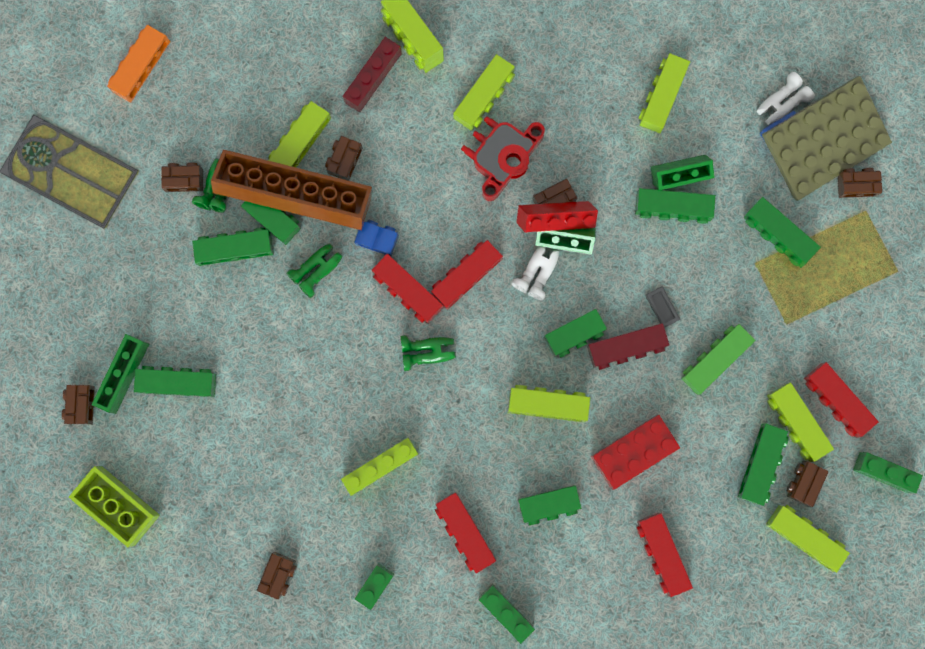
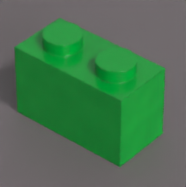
M378 563L355 597V600L371 610L391 581L394 573Z

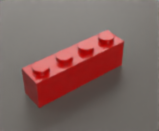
M589 201L518 205L516 223L524 232L595 228L598 210Z
M488 240L484 243L482 241L474 247L475 251L470 256L468 254L460 260L461 264L457 268L452 267L446 273L447 277L443 281L438 280L432 286V295L446 310L503 260V256Z
M386 254L372 269V272L375 274L373 278L380 285L384 283L388 286L386 290L394 298L397 295L402 299L400 303L407 310L411 308L416 312L414 316L421 323L425 321L429 324L444 308L430 292L390 255Z
M827 362L821 363L804 377L807 381L805 384L812 392L815 391L820 396L818 398L819 401L833 411L831 414L838 422L842 421L846 426L844 428L851 437H862L879 423Z
M456 492L435 504L437 506L435 509L437 516L440 520L444 518L447 523L445 529L450 537L454 535L457 541L455 546L460 554L464 552L467 558L465 563L470 571L474 570L475 573H478L496 562L494 555Z
M656 513L637 521L639 526L636 527L640 538L644 537L646 545H644V549L648 557L652 556L654 563L651 565L655 574L661 577L662 582L659 584L663 593L674 597L693 589L662 513Z

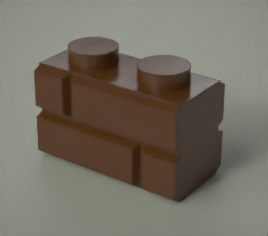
M340 136L339 141L335 140L332 147L333 155L328 157L325 163L327 173L349 181L362 152V144L344 136Z
M189 162L186 163V166L169 163L168 166L161 167V187L165 192L203 191V168L198 163Z
M854 168L844 169L837 176L839 198L877 197L883 191L881 171H874V168H864L862 171H855Z
M566 178L533 195L532 200L535 204L576 202L577 195Z
M66 385V389L63 391L65 409L62 410L64 424L93 425L94 406L91 404L94 400L95 386Z
M802 461L795 468L794 473L797 475L794 481H790L786 491L789 492L787 497L808 507H813L829 471L811 462Z
M273 552L256 591L275 599H280L282 595L285 596L290 586L287 584L289 577L293 578L297 566H295L296 560Z

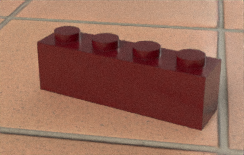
M386 36L342 96L345 104L359 113L362 111L402 55L401 46Z
M661 323L588 344L587 348L593 368L598 367L599 370L609 368V363L617 361V365L629 362L628 358L635 356L637 360L647 357L646 353L654 351V354L664 352L665 347H668L670 344L664 325Z

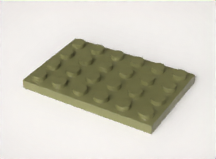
M856 76L762 134L796 201L833 180L844 169L854 167L892 143L861 76Z

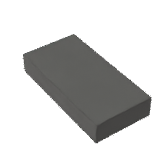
M663 286L645 295L660 324L663 323L664 328L681 320Z

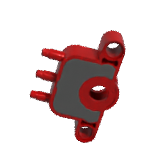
M486 116L484 121L493 128L488 137L474 131L472 135L482 143L480 147L474 152L469 147L462 146L461 150L474 160L476 170L488 178L482 186V196L485 200L494 201L508 185L510 179L520 178L526 173L529 165V156L544 138L545 128L541 123H532L522 133L508 122L497 123L492 118ZM533 130H538L541 133V135L534 136L531 134V132ZM510 157H516L519 159L520 164L511 167L506 161ZM487 188H493L496 192L492 195H489L485 192V190Z

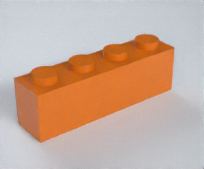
M146 25L140 31L135 44L129 48L126 58L119 63L115 75L110 77L107 87L113 93L131 103L169 45L170 40L168 37L151 26Z

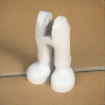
M796 72L788 74L786 86H783L779 91L769 96L758 108L757 113L760 116L771 107L775 110V113L771 114L765 121L767 125H771L789 114L800 102H811L815 98L812 89L804 86L794 96H791L782 105L780 104L792 92L802 86L803 81Z
M539 246L533 253L526 271L523 273V277L521 279L515 278L512 286L526 293L538 268L541 267L528 295L537 300H543L546 294L542 288L545 286L558 261L559 251L556 249L553 250L549 259L543 256L547 247Z

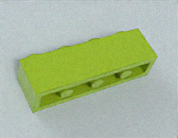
M669 53L667 59L663 58L659 67L662 72L660 76L656 75L652 84L655 86L653 92L649 91L645 101L648 103L646 109L642 108L638 119L641 120L640 126L661 133L690 64L689 60Z
M496 54L453 113V119L471 131L474 127L478 128L483 121L482 116L484 113H489L493 108L494 104L492 102L496 97L499 99L502 96L505 84H510L514 79L515 66Z
M312 101L308 105L306 104L301 110L300 117L292 122L290 131L280 139V145L269 154L268 161L297 168L331 120L330 113Z
M791 382L784 384L767 395L769 399L767 400L768 405L772 410L776 409L779 414V422L783 427L787 426L790 431V439L793 443L799 445L801 448L799 452L805 460L815 462L834 450Z
M406 438L346 475L341 481L350 496H353L413 459L419 453L410 438Z
M778 505L766 525L827 569L837 573L850 554L845 550L846 546L838 540L832 541L828 538L829 534L821 528L815 529L811 526L813 523L803 516L802 518L798 517L795 514L796 510L792 507Z

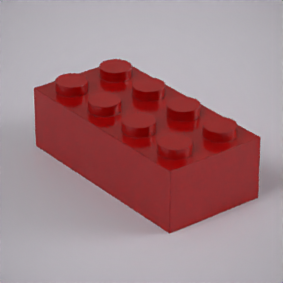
M655 415L593 454L591 458L610 488L615 490L680 449V446L660 415Z

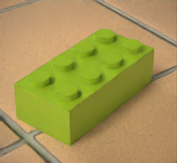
M408 0L381 1V13L383 14L382 19L387 27L391 25L394 29L393 34L398 41L402 40L405 44L403 46L404 50L409 56L413 55L416 59L414 63L419 70L423 69L427 73L444 61L443 47Z
M515 385V388L510 390L508 413L577 422L588 421L590 397H586V393L574 392L572 395H568L565 390H554L552 393L546 392L547 388L541 387L527 390V386Z
M94 466L69 496L74 503L127 548L135 546L160 516V514L103 466Z

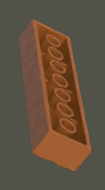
M224 149L211 179L212 190L215 194L358 230L363 228L372 198L371 186Z

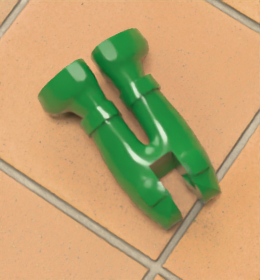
M215 158L207 174L206 186L203 191L204 195L194 196L192 204L210 211L212 209L215 212L223 213L226 210L224 200H226L227 196L213 193L211 179L219 159Z
M330 243L313 253L300 265L299 269H290L286 273L309 298H312L315 294L314 284H318L322 278L327 276L343 257L337 252L328 261L324 259L333 249ZM317 265H320L313 273L309 275L307 279L302 281L303 277L306 274L311 272V270L315 268Z
M406 335L400 336L402 353L432 350L429 353L402 355L404 371L411 370L412 366L416 363L418 365L433 364L456 358V352L454 351L441 352L442 346L455 344L453 338L434 337L413 342Z

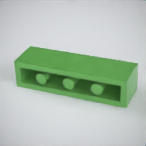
M740 324L735 327L729 326L723 332L725 336L721 340L717 338L710 345L712 349L708 353L705 351L696 358L698 362L694 366L689 365L682 372L684 376L681 379L697 395L702 394L756 341Z

